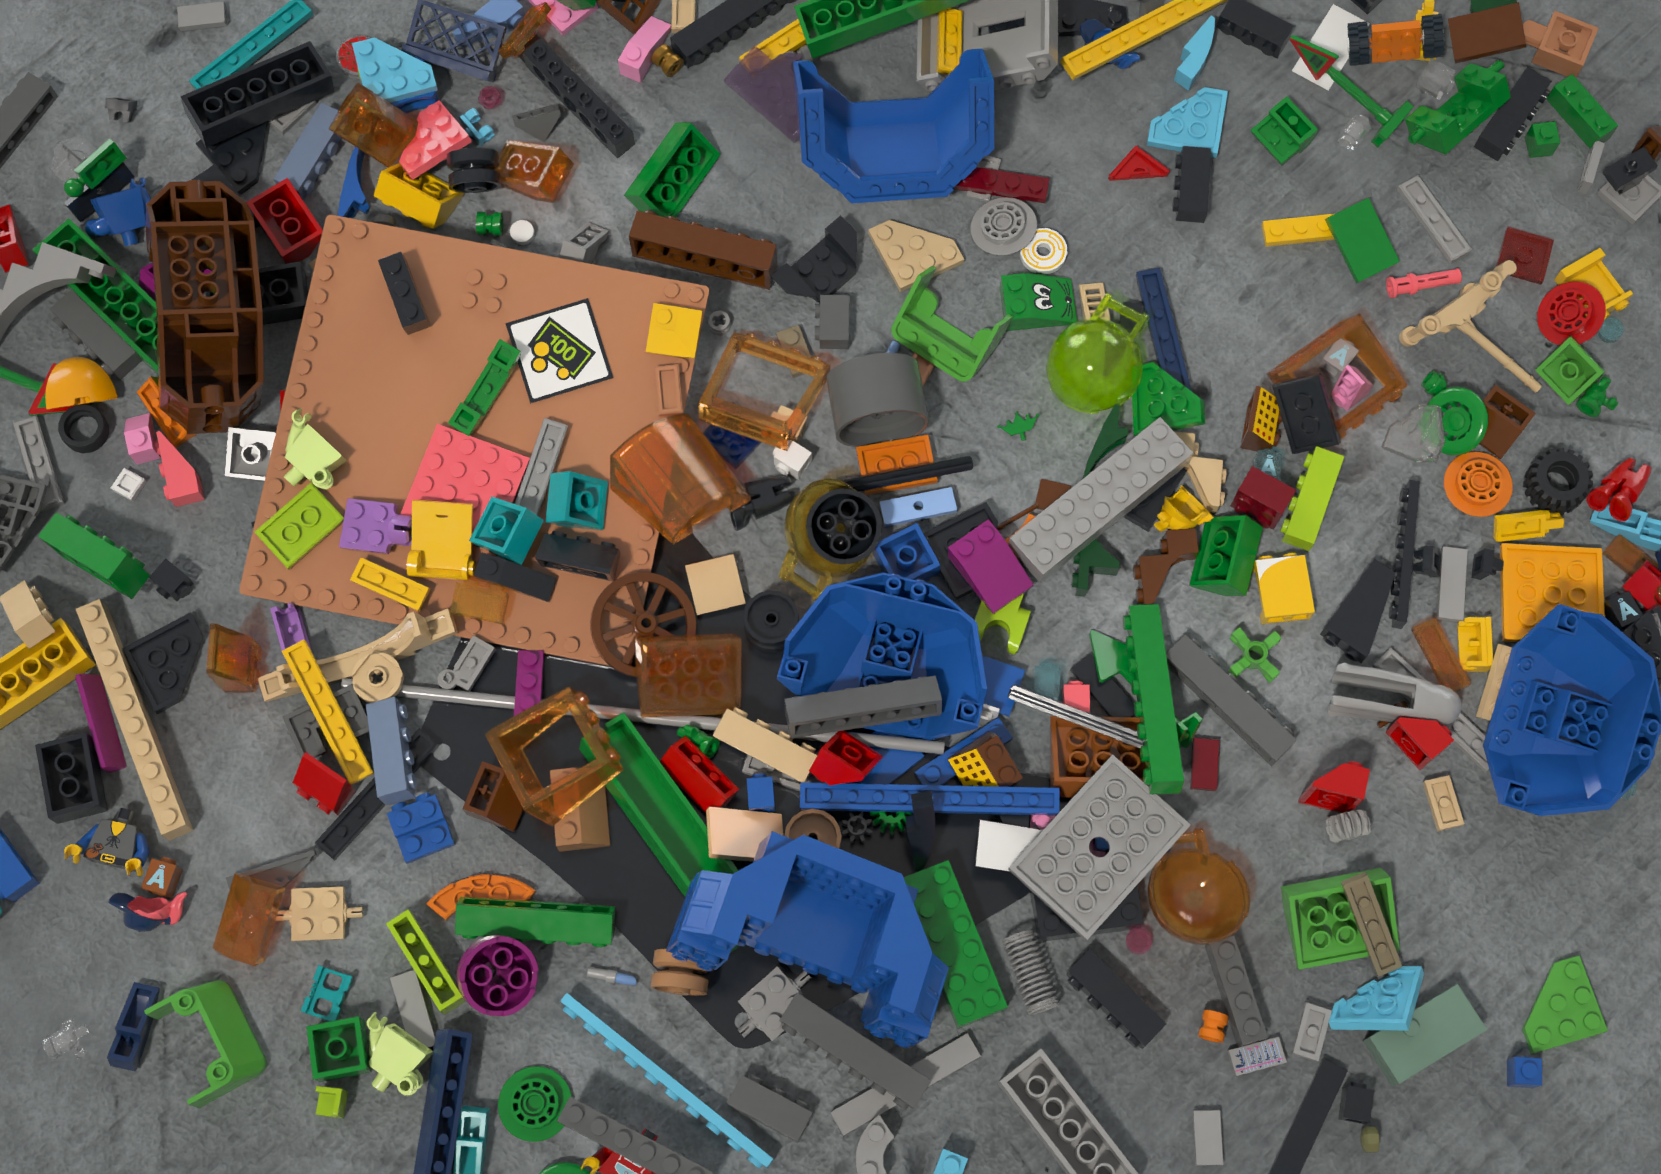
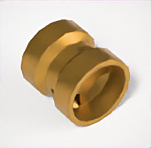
M667 44L658 47L651 57V62L657 67H661L662 72L667 77L674 76L684 63V60L679 55L673 54V50Z

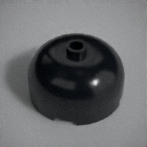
M836 489L819 497L811 506L806 518V536L812 549L821 558L835 564H851L866 558L876 548L881 535L882 520L876 505L865 494L851 489ZM838 523H842L845 526V530L842 533L836 530Z

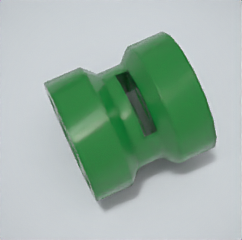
M478 211L476 216L477 235H486L489 232L494 236H502L503 213L494 212L488 215L486 212Z

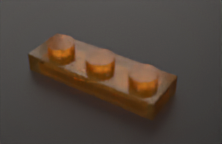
M546 2L529 9L499 49L498 53L503 59L510 56L517 57L525 50L524 45L536 35L535 30L547 20L546 16L551 8Z
M1436 618L1411 629L1440 685L1446 686L1454 692H1458L1471 685Z

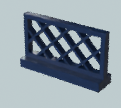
M418 0L407 42L403 44L401 51L424 61L485 81L494 82L497 74L494 72L507 27L425 0ZM424 5L431 7L435 17L424 22L421 16ZM447 14H452L457 24L446 29L441 18ZM437 20L443 32L432 37L427 26ZM471 20L474 21L478 31L468 36L462 25ZM480 24L486 25V27L481 28ZM459 27L464 39L454 44L449 32ZM423 28L428 40L421 44L414 42L416 32ZM490 28H495L499 30L497 40L489 43L484 32ZM445 35L450 47L441 51L438 49L435 40ZM481 35L486 46L475 51L470 40ZM466 42L472 54L462 58L456 48ZM487 49L492 56L489 66L482 64L478 57V54ZM453 50L455 55L450 54L448 52Z

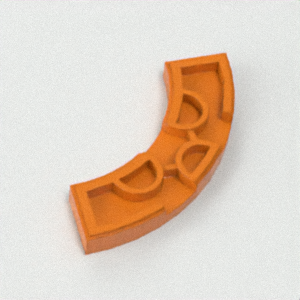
M475 875L449 884L435 894L426 905L448 921L456 913V904L460 897L529 901L536 891L527 884L507 876Z

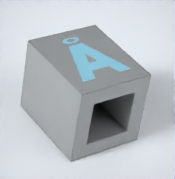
M1338 337L1322 359L1318 368L1338 381L1344 368L1347 365H1351L1359 350L1352 342Z

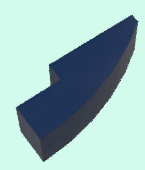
M133 983L116 1024V1036L107 1055L110 1066L136 1072L153 1018L147 1016L144 1010L157 1004L160 992L159 987Z

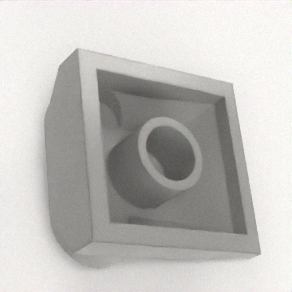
M228 427L225 476L265 481L276 431Z

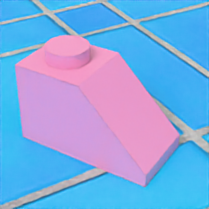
M147 413L126 419L124 435L129 456L138 465L160 459L161 456L157 454L154 442L157 441L151 414Z

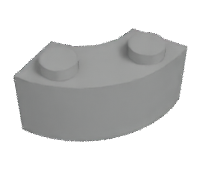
M880 1115L869 1123L859 1140L856 1152L857 1174H887L883 1166V1155L886 1147L894 1140V1136Z

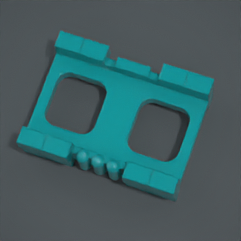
M318 965L313 977L315 983L312 984L313 987L310 989L312 992H309L310 997L306 996L301 1012L330 1022L337 1021L342 1010L340 1006L344 1002L345 993L349 992L354 977ZM330 973L342 977V982L337 991L324 988L323 986L326 976ZM322 998L332 1002L333 1005L328 1016L314 1012L318 999Z

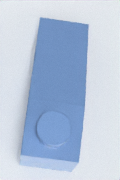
M490 0L472 15L507 27L506 33H509L514 28H518L526 19L523 6L516 0ZM470 20L462 25L468 36L478 31L474 21ZM480 24L481 28L486 27V25ZM459 27L452 32L455 43L464 39ZM490 28L484 33L487 39L498 36L499 30ZM478 35L470 41L471 43H475L478 41H482L483 38L481 37V35ZM465 42L464 44H462V45H460V46H458V47H461V46H464V45H468V44Z

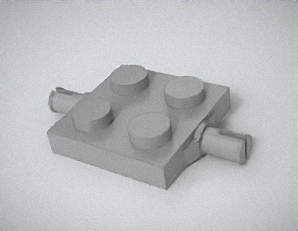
M778 967L772 970L738 1000V1003L746 1011L749 1019L737 1029L738 1032L741 1033L749 1027L741 1034L745 1038L751 1031L757 1028L763 1031L771 1041L777 1038L784 1031L781 1028L783 1023L779 1021L796 993L802 995L800 988L811 979L808 975L800 981L807 972L803 971L792 980L786 977Z

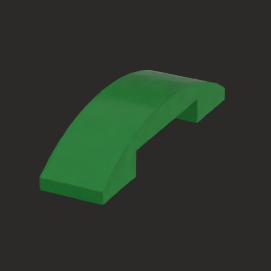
M499 339L487 359L489 362L464 402H460L448 424L470 436L500 395L522 352Z

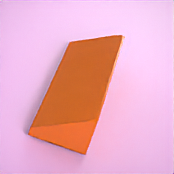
M150 376L136 393L168 440L177 448L196 434H187L185 428L160 409L158 377Z

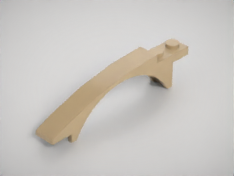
M449 609L428 617H423L413 611L406 615L401 624L383 637L352 651L316 661L328 684L342 681L343 678H351L355 664L368 654L386 653L396 661L416 654L418 649L458 634L452 611ZM288 664L277 666L276 671L258 678L265 702L302 693Z

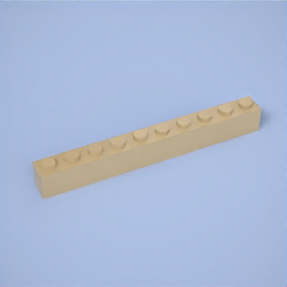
M100 599L76 608L161 835L171 841L194 831L132 668L122 649L123 645L109 608Z

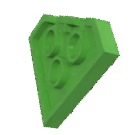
M1580 955L1555 962L1549 969L1545 983L1541 987L1531 1013L1522 1027L1531 1054L1608 1031Z

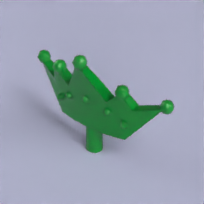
M1015 412L1016 416L1013 424L1007 420V426L997 425V428L1003 429L1011 436L1020 434L1021 441H1025L1024 432L1033 429L1039 414L1037 413L1032 419L1027 414L1024 420L1018 415V412Z

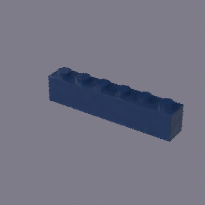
M450 1029L436 1031L413 1174H451L473 1033Z

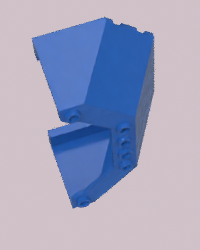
M983 48L964 51L960 56L959 64L927 97L851 102L818 74L813 62L808 60L793 61L802 163L809 169L812 168L819 174L820 178L841 192L851 203L947 197L954 190V187L978 166V162L994 150V79Z

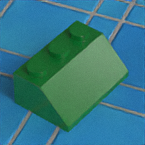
M1246 515L1214 517L1210 522H1205L1189 586L1223 596H1246L1263 527Z

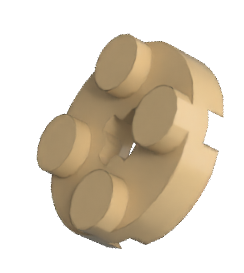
M386 653L368 654L362 657L352 670L353 688L360 698L369 703L395 697L402 688L404 674L401 666L392 656ZM374 673L376 675L383 673V681L381 683L373 684L374 679L372 675Z

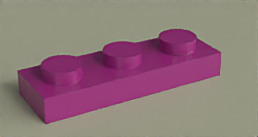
M518 650L514 706L515 721H540L544 668L543 650Z

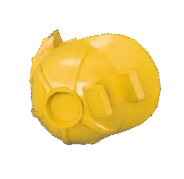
M1181 485L1177 493L1172 497L1165 496L1161 512L1157 515L1160 521L1154 523V526L1159 532L1165 531L1167 528L1170 530L1193 529L1204 522H1210L1214 517Z

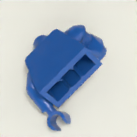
M140 178V185L135 184L134 179H131L129 189L90 199L99 218L86 222L85 230L89 237L98 238L107 234L115 235L121 233L125 246L139 242L135 229L146 226V204L151 200L147 189L144 188L146 184L145 178Z

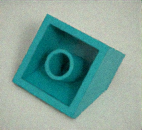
M571 471L551 473L545 522L569 528L603 530L608 481Z
M491 496L469 541L503 559L522 565L544 520L525 507Z

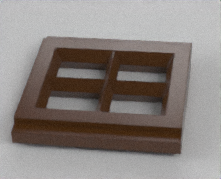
M598 0L597 3L632 34H636L652 16L660 0H645L644 4L638 0H627L621 11L611 4L613 0ZM631 1L641 8L634 22L624 15Z

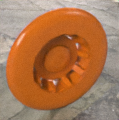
M1469 452L1458 456L1449 464L1444 475V488L1448 499L1458 510L1471 516L1484 517L1499 512L1507 505L1512 495L1513 484L1508 469L1500 460L1487 453Z

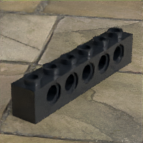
M541 39L522 52L526 67L617 159L635 145L633 131Z

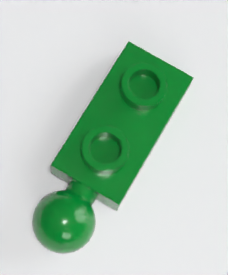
M108 139L74 169L79 177L77 179L71 178L65 182L64 191L68 196L75 198L82 195L84 185L92 190L127 159L114 141Z

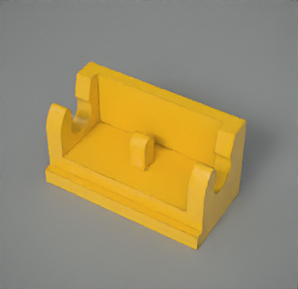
M1491 617L1464 618V621H1458L1459 671L1488 672L1493 662Z

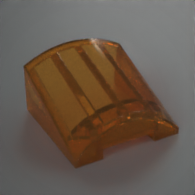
M689 414L668 416L645 426L629 437L610 455L611 490L672 544L691 535L694 525L727 507L732 512L751 501V496Z

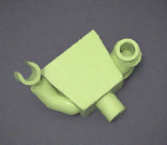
M302 408L292 413L293 423L285 449V458L293 467L283 477L294 487L306 477L316 487L329 489L333 485L331 472L347 460L309 424L305 426L304 423L311 419V414L307 413L302 418L300 415Z
M374 1012L367 1020V1026L370 1029L369 1056L371 1059L369 1066L378 1072L371 1084L379 1091L385 1092L392 1082L397 1085L399 1092L403 1095H412L423 1085V1076L418 1069L432 1056L433 1051L395 1023L386 1025L384 1028L388 1018L383 1017L379 1021L376 1017L377 1012Z

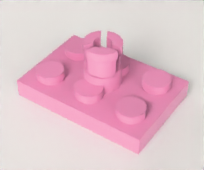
M528 0L562 36L598 9L597 3H595V7L573 11L556 0Z

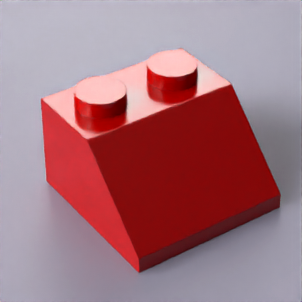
M1400 717L1385 732L1419 770L1423 769L1454 741L1450 730L1445 725H1440L1434 720Z
M838 731L820 749L809 772L815 775L818 780L828 785L862 781L882 760L883 756L846 731Z
M307 752L304 753L292 782L298 788L296 793L307 801L313 798L319 802L316 807L329 815L332 811L339 816L356 793V790L345 778Z

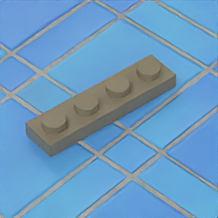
M1363 872L1341 881L1342 888L1376 975L1379 977L1401 968V961L1368 875Z

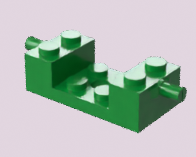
M1497 60L1488 68L1472 63L1467 65L1454 77L1458 92L1437 110L1421 105L1405 119L1410 135L1408 137L1409 142L1413 145L1418 143L1446 155L1511 98L1506 75L1498 73L1504 68V63L1501 60Z

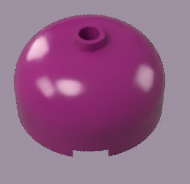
M487 936L474 942L462 955L457 968L458 988L464 1000L478 1012L490 1016H508L521 1010L533 997L536 991L538 965L532 952L523 943L508 936ZM489 967H493V968H494V973H493V974H492V971H491V969H490Z

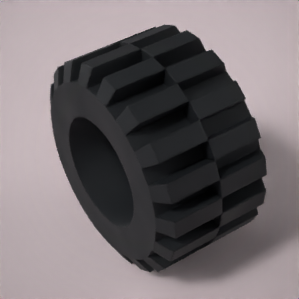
M1552 448L1546 453L1540 454L1528 468L1524 476L1526 480L1523 482V487L1528 488L1524 493L1526 497H1531L1529 502L1532 506L1537 504L1539 506L1537 510L1545 509L1550 513L1559 512L1560 515H1563L1565 512L1570 513L1577 508L1589 495L1590 488L1593 486V481L1590 480L1593 477V472L1588 471L1590 465L1588 462L1584 463L1582 461L1584 457L1580 454L1578 456L1574 455V451L1571 449L1565 452L1564 448H1558L1556 451ZM1554 472L1562 475L1569 484V491H1560L1552 487L1547 479V473Z

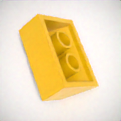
M400 163L381 171L374 192V197L380 199L383 204L393 206L400 210L403 215L413 217L420 221L423 226L433 229L447 221L464 196V193L451 191L448 183L428 172H424L412 180Z

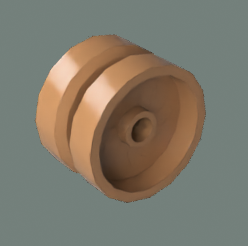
M803 810L793 816L786 826L785 836L794 840L802 835H806L840 849V827L833 816L823 810Z
M666 949L654 950L653 965L665 971H657L651 974V989L675 995H707L709 981L704 976L697 974H704L709 971L697 967V963L691 960L680 961L673 958L672 953L667 952Z

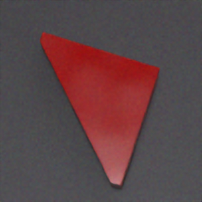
M1136 145L1109 174L1108 179L1116 181L1167 177L1170 170Z

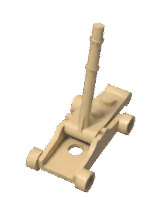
M1511 260L1505 261L1495 267L1493 271L1484 274L1480 278L1479 283L1466 284L1461 288L1460 295L1433 315L1421 319L1418 326H1409L1399 334L1401 344L1411 347L1425 337H1430L1436 333L1446 334L1450 330L1457 328L1471 337L1532 391L1536 393L1542 387L1532 375L1530 376L1513 361L1514 359L1509 358L1481 334L1470 320L1486 307L1484 302L1489 297L1493 298L1500 291L1502 281L1515 273L1517 267Z

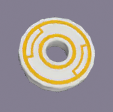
M1049 228L1036 229L1031 242L1020 250V259L1023 265L1029 271L1042 273V275L1058 271L1063 266L1067 256V244L1064 238L1058 232ZM1045 247L1050 253L1047 256H1041L1037 253V249Z

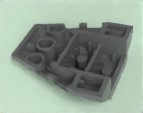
M0 474V572L41 511L48 488L47 485Z

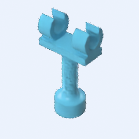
M472 108L465 115L460 116V121L469 137L472 136L479 146H482L484 142H488L494 137V130L489 125H485L477 131L473 125L478 123L481 118L479 117V112Z

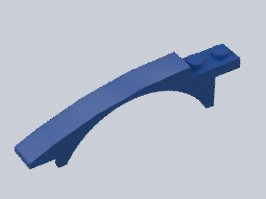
M436 91L373 107L363 125L349 160L340 196L338 216L353 219L358 210L365 214L369 212L370 207L362 191L361 167L370 143L386 125L396 118L412 111L425 109L437 102L439 99Z

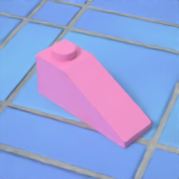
M651 16L628 41L619 57L620 74L641 83L652 64L651 57L653 53L664 43L672 25Z

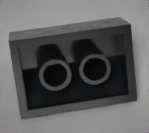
M552 531V534H544L535 556L540 566L614 581L620 558V551L615 548V544L601 541V545L591 543V539L577 536L576 540L566 538L567 534L558 531Z

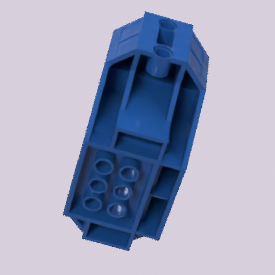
M773 831L759 844L753 863L736 873L728 874L701 870L700 873L697 872L695 878L690 882L666 949L677 960H691L697 963V967L706 971H712V969L717 970L728 960L730 951L736 945L745 946L746 944L753 947L754 951L758 954L765 956L769 954L779 957L778 960L784 964H797L802 966L805 972L814 975L820 973L827 976V980L836 984L846 983L851 985V989L858 993L865 994L869 992L859 1022L864 1024L863 1028L871 1030V1035L879 1038L889 1037L895 1040V1044L905 1048L914 1046L928 1038L949 969L946 964L932 953L914 903L919 889L906 885L901 873L806 835L793 840Z

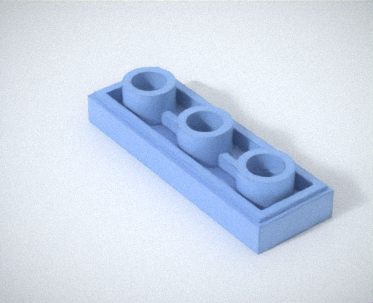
M952 487L879 502L884 527L957 513ZM915 506H920V507H922V509H921V510H916V509H914V507H915Z

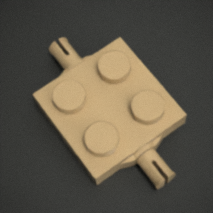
M345 887L291 889V905L289 910H274L273 915L284 916H273L274 922H290L291 941L345 939V926L348 918H363L364 913L353 912H364L363 907L348 908L345 901Z

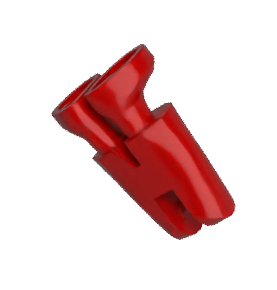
M1629 457L1601 481V486L1590 491L1586 497L1587 504L1595 511H1603L1610 502L1609 511L1611 516L1621 522L1628 520L1633 513L1631 503H1635L1644 490L1652 467L1644 463L1635 473L1633 469L1636 459Z

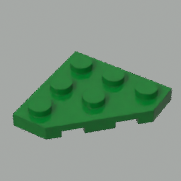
M1154 362L1131 367L1133 433L1135 437L1159 417L1173 431L1205 424L1204 401Z

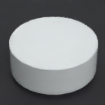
M516 221L510 228L511 238L518 245H527L534 239L535 232L532 224L528 221Z

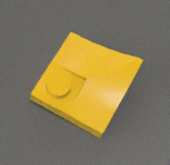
M653 303L646 353L695 359L702 311Z

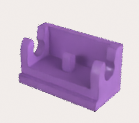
M288 603V608L280 609L277 606L270 608L281 650L303 639L306 640L311 649L300 608H296L293 603Z

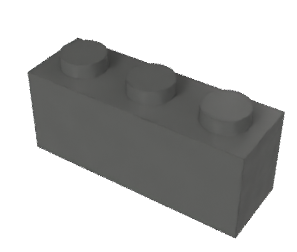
M749 1074L748 1078L741 1075L727 1105L798 1143L813 1115V1112L809 1111L810 1105L799 1099H796L795 1102L785 1098L787 1093L774 1086L771 1090L762 1086L763 1080L752 1074Z

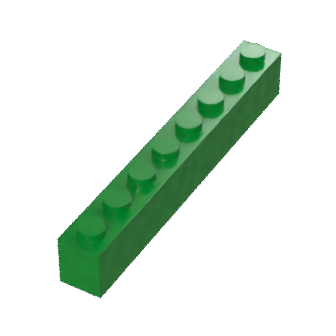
M1159 604L1129 605L1127 615H1123V629L1128 630L1126 651L1131 652L1128 667L1129 673L1134 674L1131 690L1132 695L1137 697V702L1134 703L1135 717L1140 719V724L1137 725L1138 739L1143 741V746L1140 747L1141 762L1146 764V769L1143 770L1144 785L1149 786V794H1178L1182 791L1184 776Z

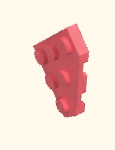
M438 100L419 113L399 163L413 180L445 160L447 153L462 149L472 141L465 130Z

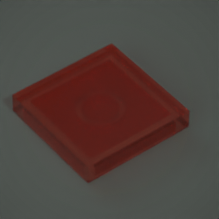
M1507 227L1496 267L1505 261L1511 260L1516 264L1517 268L1515 273L1510 276L1542 285L1554 240Z

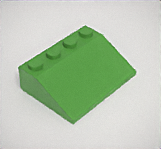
M1382 868L1281 886L1284 914L1298 970L1369 957L1341 885V881L1363 872L1369 877L1396 951H1400L1391 877Z

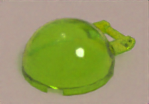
M1106 293L1090 319L1073 323L1061 331L1052 343L1046 364L1050 388L1057 398L1069 408L1091 414H1098V411L1113 408L1115 404L1121 406L1129 400L1137 390L1142 378L1143 360L1136 341L1146 326L1150 315L1146 313L1140 314L1114 300L1113 295ZM1107 308L1136 322L1137 324L1132 332L1129 333L1117 323L1101 319Z

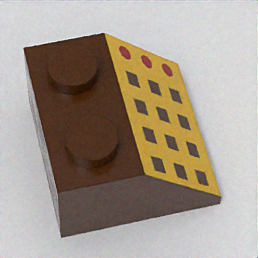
M1260 386L1255 387L1247 406L1240 448L1269 454L1272 447H1276L1278 444L1280 433L1276 432V426L1281 424L1282 418L1276 397Z
M987 732L947 758L962 786L1010 787L1023 778L998 735Z

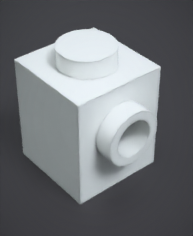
M788 437L783 444L780 442L773 451L775 468L783 475L787 476L789 474L797 480L800 479L812 462V452Z

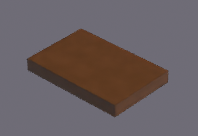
M1519 2L1448 19L1455 64L1527 47Z

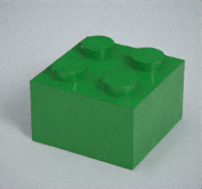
M357 1016L306 1026L313 1080L324 1082L372 1072L369 1066L370 1056L364 1019Z

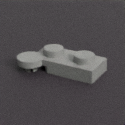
M473 635L454 665V669H446L439 673L437 678L439 686L443 689L451 690L458 685L470 692L494 654L495 647Z

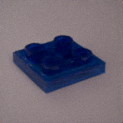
M732 402L700 435V439L733 468L737 469L769 436V432Z

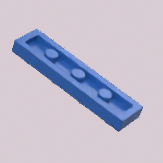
M998 717L944 752V755L941 754L915 771L914 775L921 785L943 786L956 777L947 758L987 732L997 734L1003 745L1012 741L1013 737Z

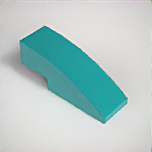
M463 1106L461 1108L458 1138L455 1145L453 1174H483L490 1108Z

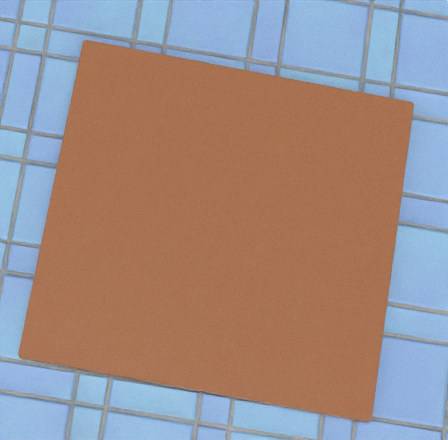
M328 215L325 219L239 588L240 593L246 596L287 604L293 603L297 606L395 625L401 624L406 615L413 611L423 617H428L449 609L452 611L458 634L453 636L471 639L474 635L487 643L523 650H543L544 654L609 666L595 648L591 636L590 620L597 598L612 581L543 567L537 562L535 556L544 534H552V531H558L567 534L566 538L576 540L577 536L591 539V543L601 545V541L615 544V548L620 551V558L614 581L631 573H651L684 414L659 417L654 367L679 364L683 411L685 412L695 359L646 353L653 303L702 311L696 348L697 354L709 297V288L689 282ZM398 252H402L407 260L431 327L407 335L402 328L378 262L379 259ZM586 298L589 299L613 378L530 404L517 362L495 403L479 426L470 435L531 458L544 418L568 425L553 473L571 471L608 481L603 530L569 528L546 523L548 486L538 515L544 521L522 566L556 578L549 602L477 580L474 576H470L469 580L408 576L407 558L411 545H393L390 549V554L342 549L339 547L343 523L289 570L255 534V531L311 483L309 479L304 477L294 487L283 477L293 467L285 458V449L293 423L292 413L302 408L300 413L302 418L305 414L310 413L311 419L304 423L305 426L309 424L347 460L331 472L333 485L329 489L316 487L343 517L348 498L393 503L398 505L397 513L400 515L436 425L439 424L461 432L448 424L450 418L460 402L463 403L489 362L487 359L499 339L512 346L506 323ZM404 530L409 532V535H412V531ZM472 544V561L476 562V568L482 552L496 557L497 555ZM360 558H364L430 588L420 612L352 582L350 579ZM635 582V588L644 608L649 583ZM626 585L616 590L606 601L635 615L637 614ZM604 609L602 610L600 619L601 634L631 625L630 621ZM631 632L604 643L608 650L621 661L635 634ZM633 657L628 664L629 666H632Z

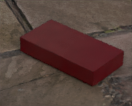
M1193 738L1190 789L1217 790L1219 740Z

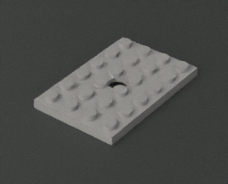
M1112 755L1014 861L1008 870L1087 941L1190 827V824L1157 794H1149V787L1144 785L1141 779ZM1103 838L1108 842L1109 852L1106 856L1095 857L1091 854L1089 844L1092 839Z

